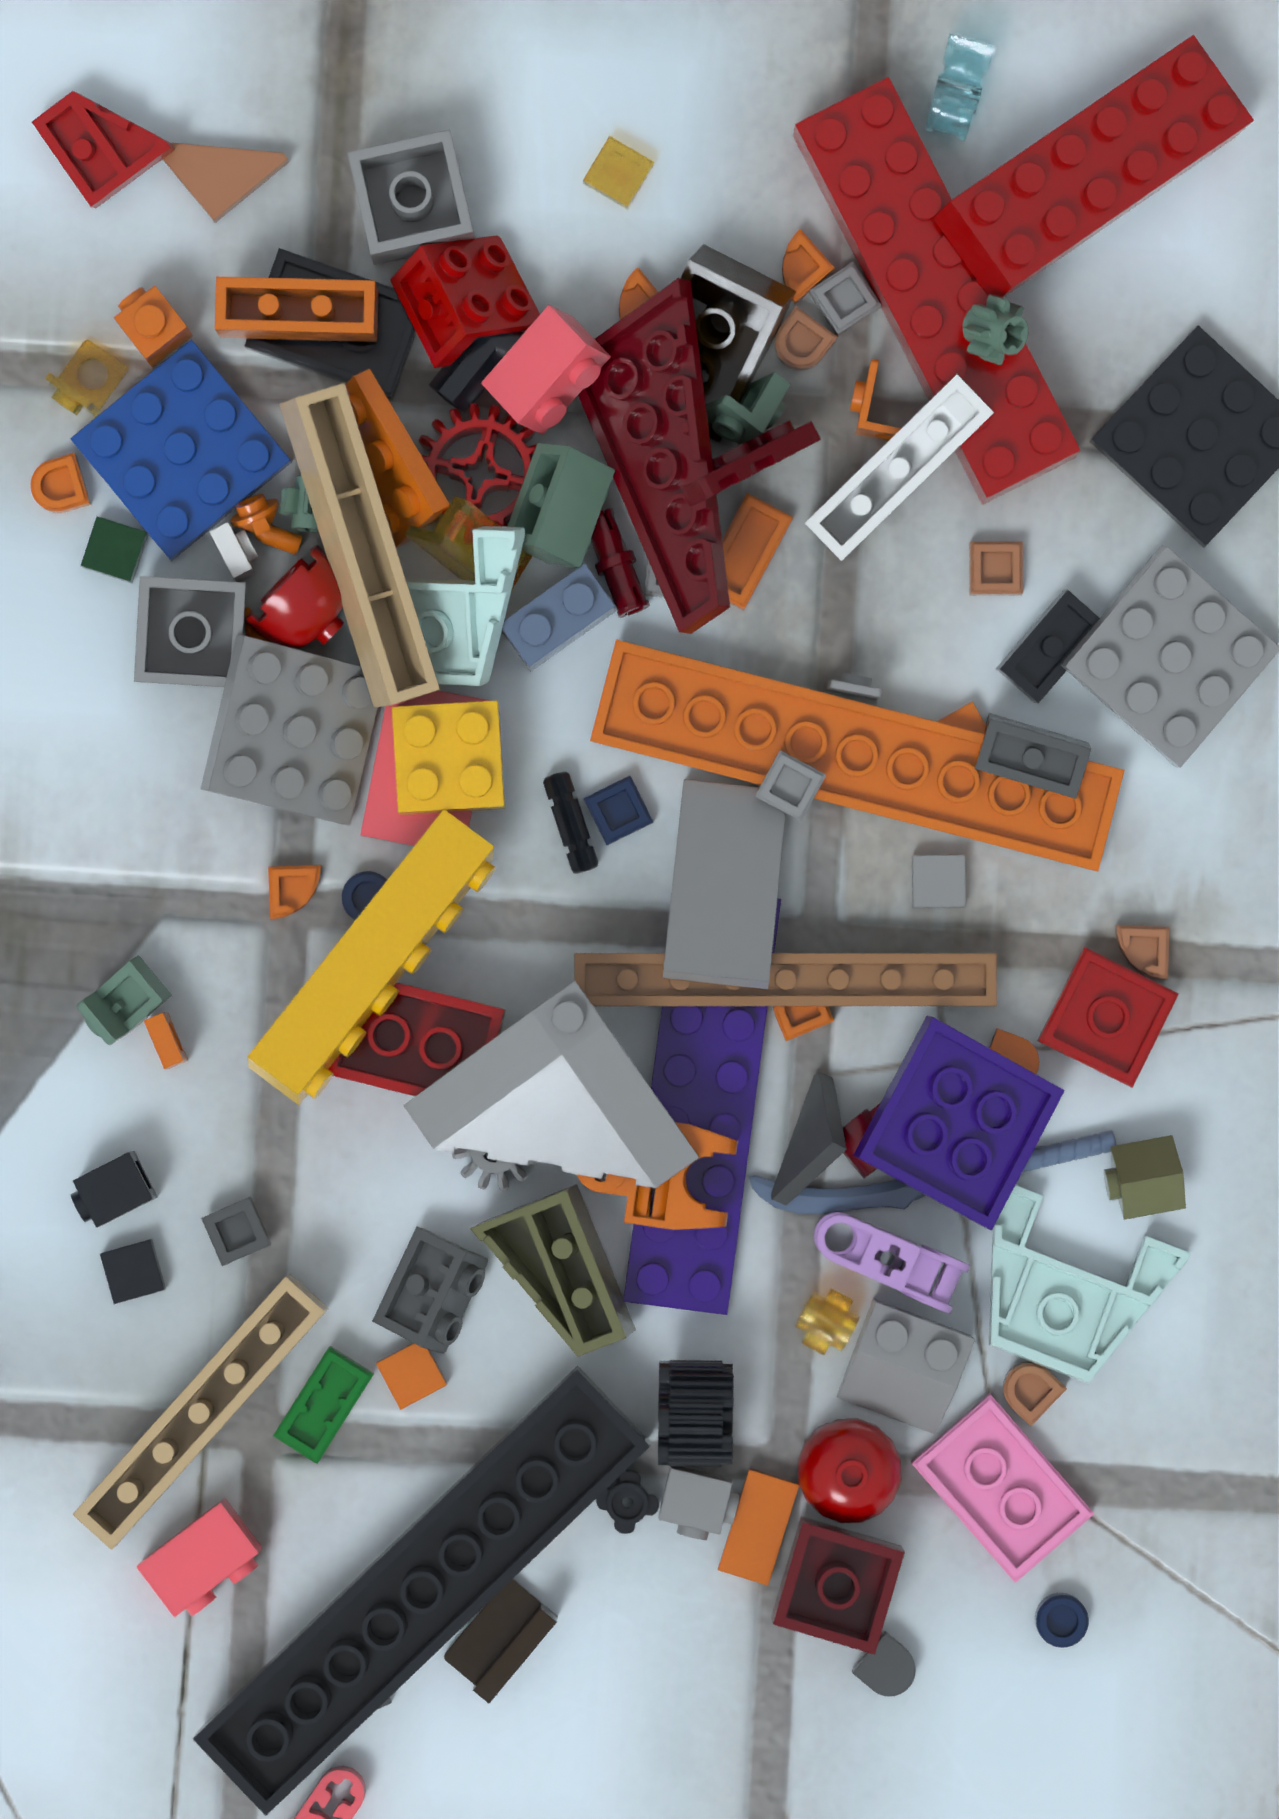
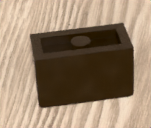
M512 1579L481 1609L446 1651L444 1659L474 1684L473 1691L489 1704L557 1623L558 1616L516 1580Z

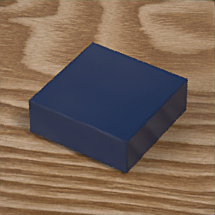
M631 775L583 798L606 846L654 823Z

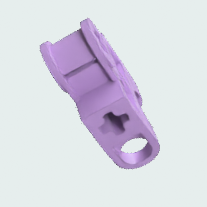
M843 1212L826 1214L818 1221L814 1229L815 1245L828 1260L897 1289L908 1297L948 1314L951 1313L953 1306L949 1305V1302L962 1271L968 1273L971 1266L923 1244L919 1246L916 1243ZM837 1223L848 1224L853 1232L851 1244L842 1251L830 1250L825 1243L827 1230ZM890 1251L894 1254L895 1260L891 1265H884L881 1262L880 1257L883 1252ZM942 1262H943L944 1265H943V1267H942V1269H941V1272H940V1274H939V1276H938V1279H937V1281H936V1283H935V1286H934V1288H933V1290H932V1293H931V1295L929 1296L928 1294H929V1292H930V1290H931V1287H932V1285H933V1283H934V1280H935V1278H936V1276H937V1273H938V1271H939V1269H940V1266H941V1264H942Z

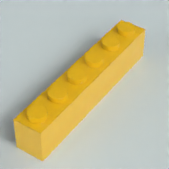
M443 809L247 1056L248 1067L297 1105H300L307 1095L315 1099L331 1080L333 1073L328 1068L340 1053L346 1057L350 1056L364 1038L366 1031L361 1027L373 1011L381 1016L394 1001L399 992L394 985L407 970L413 975L427 959L431 948L426 944L438 929L443 933L448 932L460 917L464 908L459 905V902L471 888L479 892L488 882L496 869L491 864L494 859V846Z

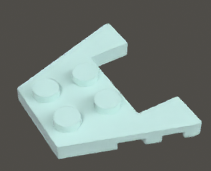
M481 526L472 530L475 581L405 578L438 684L481 686L490 681L525 538V527Z
M1015 1185L993 1227L988 1345L1079 1381L1089 1383L1130 1333L1133 1326L1164 1291L1163 1289L1175 1274L1185 1265L1190 1253L1145 1236L1143 1237L1126 1286L1117 1284L1027 1249L1025 1244L1043 1195Z

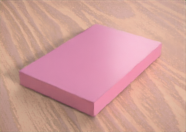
M990 1393L911 1461V1464L1015 1583L1094 1515L1093 1511Z

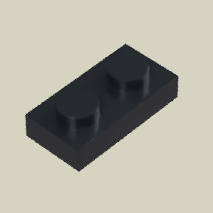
M1063 590L996 669L1034 703H1039L1066 672L1061 664L1100 618L1069 590Z

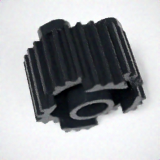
M716 1360L659 1361L658 1465L721 1467L722 1464H732L733 1364H723V1361Z

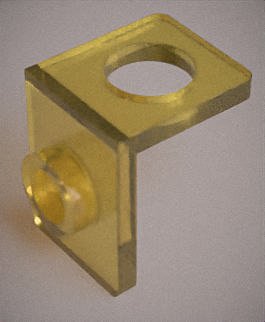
M85 340L60 376L57 378L53 374L48 373L45 380L56 390L51 398L76 416L81 409H84L96 417L127 373V367L90 340ZM88 360H99L107 367V381L98 389H87L78 380V370Z

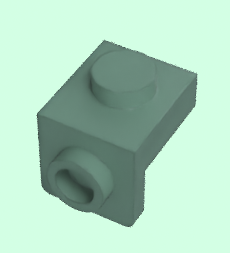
M773 372L752 382L740 403L730 396L724 395L706 404L707 420L712 424L716 434L723 439L740 445L763 434L765 429H769L776 423L785 409L782 399L791 383L778 373Z
M138 955L127 962L98 990L79 1002L77 1009L85 1017V1022L89 1029L101 1037L106 1044L112 1045L132 1032L168 1000L172 994Z

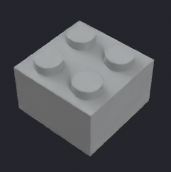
M450 129L347 152L368 247L374 265L411 257L421 245L475 239Z
M140 576L134 682L224 687L236 635H243L246 583Z

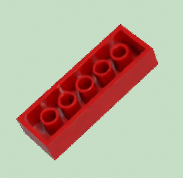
M1192 35L950 200L933 219L988 296L993 294L1004 298L1233 140L1254 119L1199 41Z

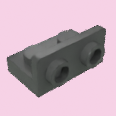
M417 1226L372 1322L422 1348L444 1354L449 1345L458 1338L462 1329V1317L471 1298L479 1292L485 1279L484 1270L488 1264V1259Z

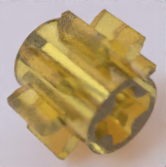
M830 1288L825 1298L813 1292L795 1324V1327L806 1332L802 1339V1344L822 1355H825L829 1346L842 1351L860 1319L859 1316L849 1311L853 1300Z

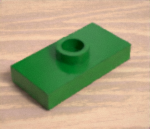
M329 1346L273 1437L318 1464L374 1373L332 1346Z

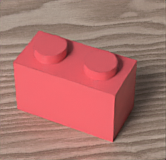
M548 305L481 384L518 424L543 435L549 428L562 420L566 414L567 407L577 395L596 381L600 375L601 368L611 356L573 316Z
M224 1498L142 1560L136 1567L173 1617H176L185 1609L192 1617L217 1598L211 1589L228 1577L234 1585L257 1568L259 1565L253 1557L259 1554L263 1547L227 1499Z

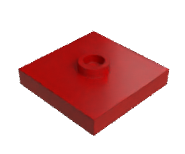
M1083 947L1037 1041L1133 1088L1179 993Z

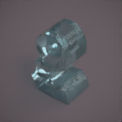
M949 33L943 57L944 70L938 76L925 130L932 132L935 129L958 136L959 140H966L972 116L976 114L982 92L981 81L987 74L995 46Z

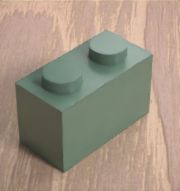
M537 443L507 526L525 527L522 551L548 564L580 568L584 556L589 550L591 536L601 508L607 500L609 486L615 470L571 446Z

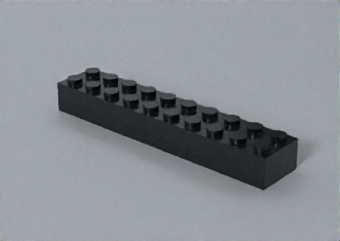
M577 1366L197 1731L193 1740L258 1809L267 1816L650 1447V1440Z

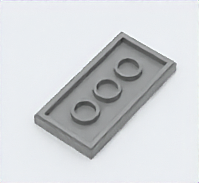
M684 779L662 978L768 989L786 813L755 797L759 787Z

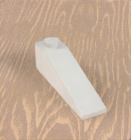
M956 375L814 513L805 524L842 561L994 412Z

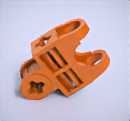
M675 1122L699 1156V1159L713 1157L714 1152L736 1155L737 1140L692 1124ZM693 1163L655 1189L652 1217H649L653 1188L635 1185L636 1179L607 1174L606 1180L602 1181L599 1178L577 1175L581 1183L592 1191L627 1196L624 1223L672 1230L726 1227L728 1212L706 1209V1203L696 1200L690 1194L686 1184V1176Z

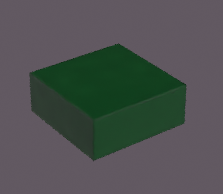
M96 516L80 566L133 583L148 533Z

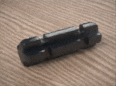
M559 772L547 776L543 780V785L548 800H553L554 806L551 809L563 846H568L570 853L566 855L572 872L580 874L595 869L598 866V859L593 845L589 846L587 841L591 838L578 798L574 799L572 795L575 789L570 774L568 772Z

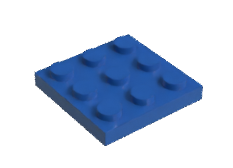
M192 340L187 342L70 438L171 561L236 509L235 506L239 502L251 497L292 463L290 458Z

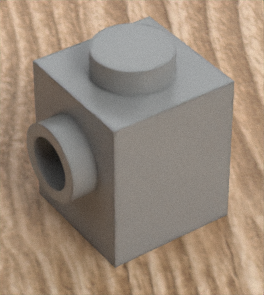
M670 1466L658 1520L678 1524L676 1533L680 1535L707 1540L709 1532L721 1534L723 1522L733 1524L740 1493L731 1491L732 1478L682 1466Z

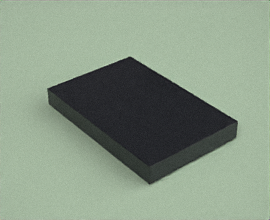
M281 248L278 249L268 277L369 280ZM376 282L379 289L377 342L246 339L244 347L345 384L353 376L370 369L386 397L393 400L414 342L416 331L395 289Z

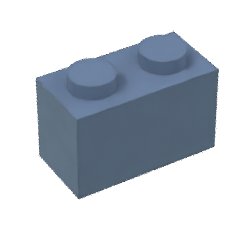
M584 563L580 568L571 572L505 619L502 632L531 672L615 613L616 609L614 603Z

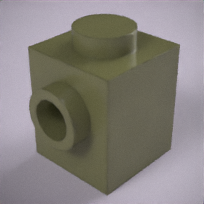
M1172 1135L1110 1146L1112 1168L1103 1170L1104 1181L1109 1201L1119 1200L1124 1220L1186 1208L1184 1174Z

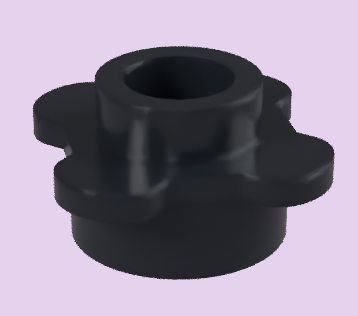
M631 1470L623 1472L618 1483L610 1489H606L596 1498L598 1508L607 1510L615 1521V1529L622 1534L633 1532L637 1522L641 1521L645 1515H654L659 1508L658 1498L653 1494L647 1493L640 1484V1475ZM630 1497L633 1504L630 1507H625L622 1503L624 1498Z

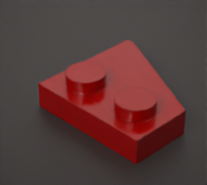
M75 91L70 92L32 121V124L87 203L95 209L175 150L174 146L165 139Z

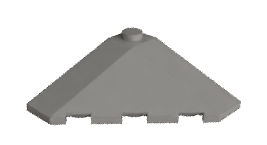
M576 981L525 1015L403 1105L435 1150L455 1153V1147L488 1153L487 1159L526 1166L529 1165V1160L562 1166L561 1172L600 1179L603 1178V1173L633 1178L636 1179L635 1185L651 1188L659 1187L699 1159L697 1153Z

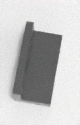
M989 713L986 721L987 728L976 760L975 769L1071 798H1077L1092 749L1088 742Z

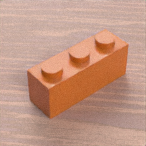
M216 276L215 331L220 338L377 342L379 289L374 280Z

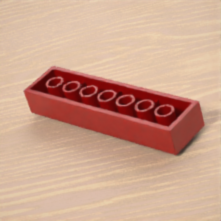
M887 77L796 123L793 137L874 295L882 305L881 309L928 400L930 401L958 375L994 412L955 450L982 505L1076 458L1081 450L1026 343L1018 354H1004L1002 365L983 360L980 356L967 352L968 345L971 342L967 341L963 335L964 318L973 304L986 305L988 295L933 219L952 199L890 78Z

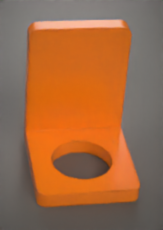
M871 359L866 382L856 380L851 400L850 411L859 413L855 434L889 441L902 428L867 421L879 360Z

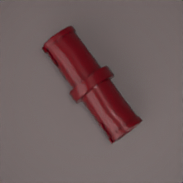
M613 509L601 510L591 536V544L598 559L595 568L598 576L605 577L617 608L618 617L623 618L627 614L630 616L648 608L650 604L646 600L633 566L637 561L633 550H627L614 517Z

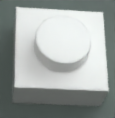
M227 522L209 531L236 582H241L256 574L250 561L259 556L245 530L235 534L233 528Z

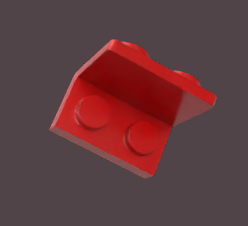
M499 236L421 245L390 279L434 368L450 366L476 338L525 331L540 315L508 250Z

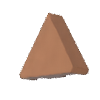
M171 143L175 150L162 159L215 223L289 163L285 154L280 152Z

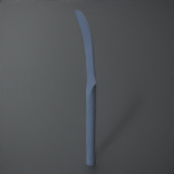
M1113 1131L1035 1148L1023 1172L1111 1152L1110 1146H1116ZM756 1175L749 1177L752 1189L760 1198L777 1209L796 1214H828L875 1207H891L905 1210L913 1201L926 1196L904 1183L894 1180L850 1188H805L789 1204L783 1205L772 1200L771 1192L775 1184L774 1181Z

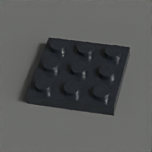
M1198 325L1090 440V443L1204 548L1279 469V400Z

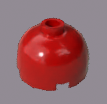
M318 545L310 549V555L314 560L309 565L300 558L262 597L260 601L263 605L260 608L264 612L260 617L252 610L246 616L244 621L267 641L290 648H302L317 639L324 645L345 623L338 616L343 607L336 578L326 553Z
M859 1418L837 1419L819 1426L804 1442L797 1460L798 1483L807 1503L821 1516L841 1524L863 1523L880 1515L894 1501L902 1481L901 1459L892 1439L877 1425Z

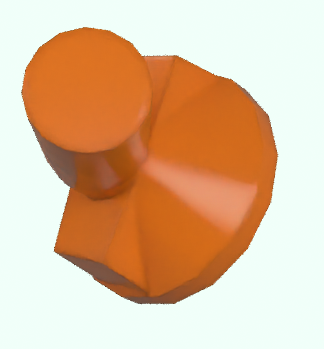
M257 494L239 502L235 506L237 513L230 519L232 526L253 533L256 539L263 544L296 555L302 541V536L272 525L279 507L277 499L266 500L264 494Z

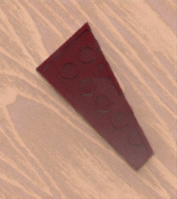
M677 278L595 338L611 357L601 368L600 375L596 381L583 389L578 394V397L607 465L615 470L613 479L677 629L680 633L692 634L729 609L730 600L717 494L690 507L681 487L711 473L714 469L691 281Z

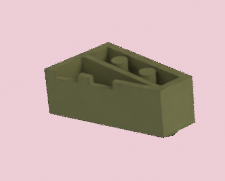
M577 1184L500 1214L470 1228L480 1241L483 1240L504 1265L503 1269L513 1280L516 1279L536 1303L535 1307L577 1357L625 1339L636 1330Z

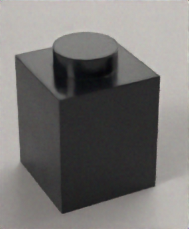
M135 1151L128 1152L73 1180L77 1191L71 1194L74 1206L82 1220L87 1222L92 1219L96 1228L158 1198Z

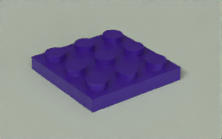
M927 1015L853 1156L980 1226L992 1230L1065 1090L940 1020Z

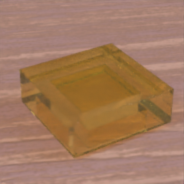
M609 136L584 177L583 184L628 210L654 167V162Z

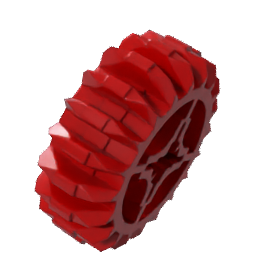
M470 404L471 420L462 422L458 409L453 408L449 411L451 421L454 424L453 427L447 430L442 421L435 419L431 424L434 431L440 436L439 439L434 441L426 435H421L418 439L419 444L424 449L430 451L429 456H421L435 480L437 481V473L461 482L466 487L464 513L450 505L430 524L437 522L444 515L447 520L442 526V535L449 537L453 534L457 525L462 526L461 542L466 545L470 544L473 534L472 530L481 526H508L507 523L510 521L537 443L529 447L526 445L533 438L536 431L525 427L517 434L514 430L518 423L511 415L507 417L504 424L498 422L500 417V407L498 405L490 407L488 420L480 419L478 404ZM481 434L477 448L471 456L466 458L451 457V460L442 458L448 448L456 441L469 435ZM497 437L508 442L518 452L524 464V476L512 474L511 470H506L495 462L494 455ZM487 450L486 461L489 464L488 471L489 473L495 471L496 478H493V480L484 479L482 487L478 488L477 497L474 499L475 489L472 485L474 482L472 477L466 478L465 472L477 470L479 463L483 461L484 452ZM510 490L519 492L513 502L503 510L491 515L479 516L484 501L490 493L495 491L509 492Z

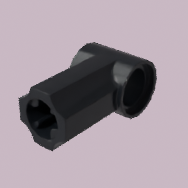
M525 331L476 338L450 366L442 367L429 386L450 405L465 414L470 408V404H474L486 389L481 382Z

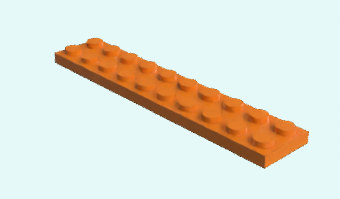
M617 639L590 739L591 742L758 785L762 784L778 752L781 750L826 774L814 799L1097 872L1099 871L1125 771L1088 761L1077 798H1071L975 769L984 737L983 733Z

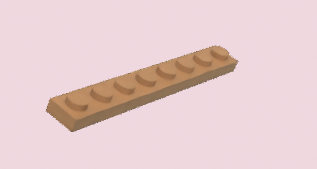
M574 953V981L577 982L593 1007L997 1006V953H772L768 989L662 978L665 953Z

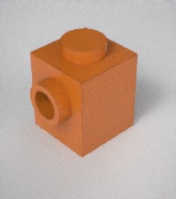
M153 286L147 292L143 287L133 291L120 302L118 307L121 312L113 317L152 368L193 337L186 324L156 286Z

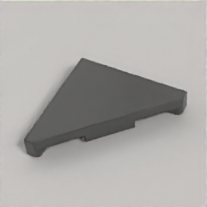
M818 1071L813 1076L771 1192L772 1200L783 1205L789 1204L847 1149L833 1077Z

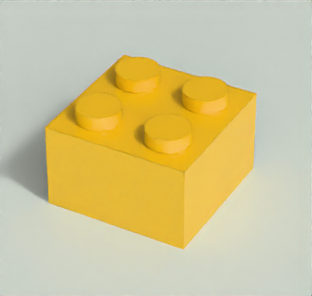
M498 700L392 707L397 804L400 815L441 813L443 809L447 812L506 809Z

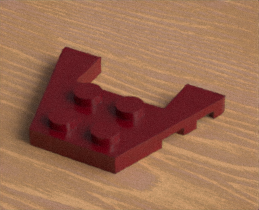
M789 420L713 458L714 471L681 487L690 507L730 486L753 476L755 473L820 441L821 438L812 421L794 429Z

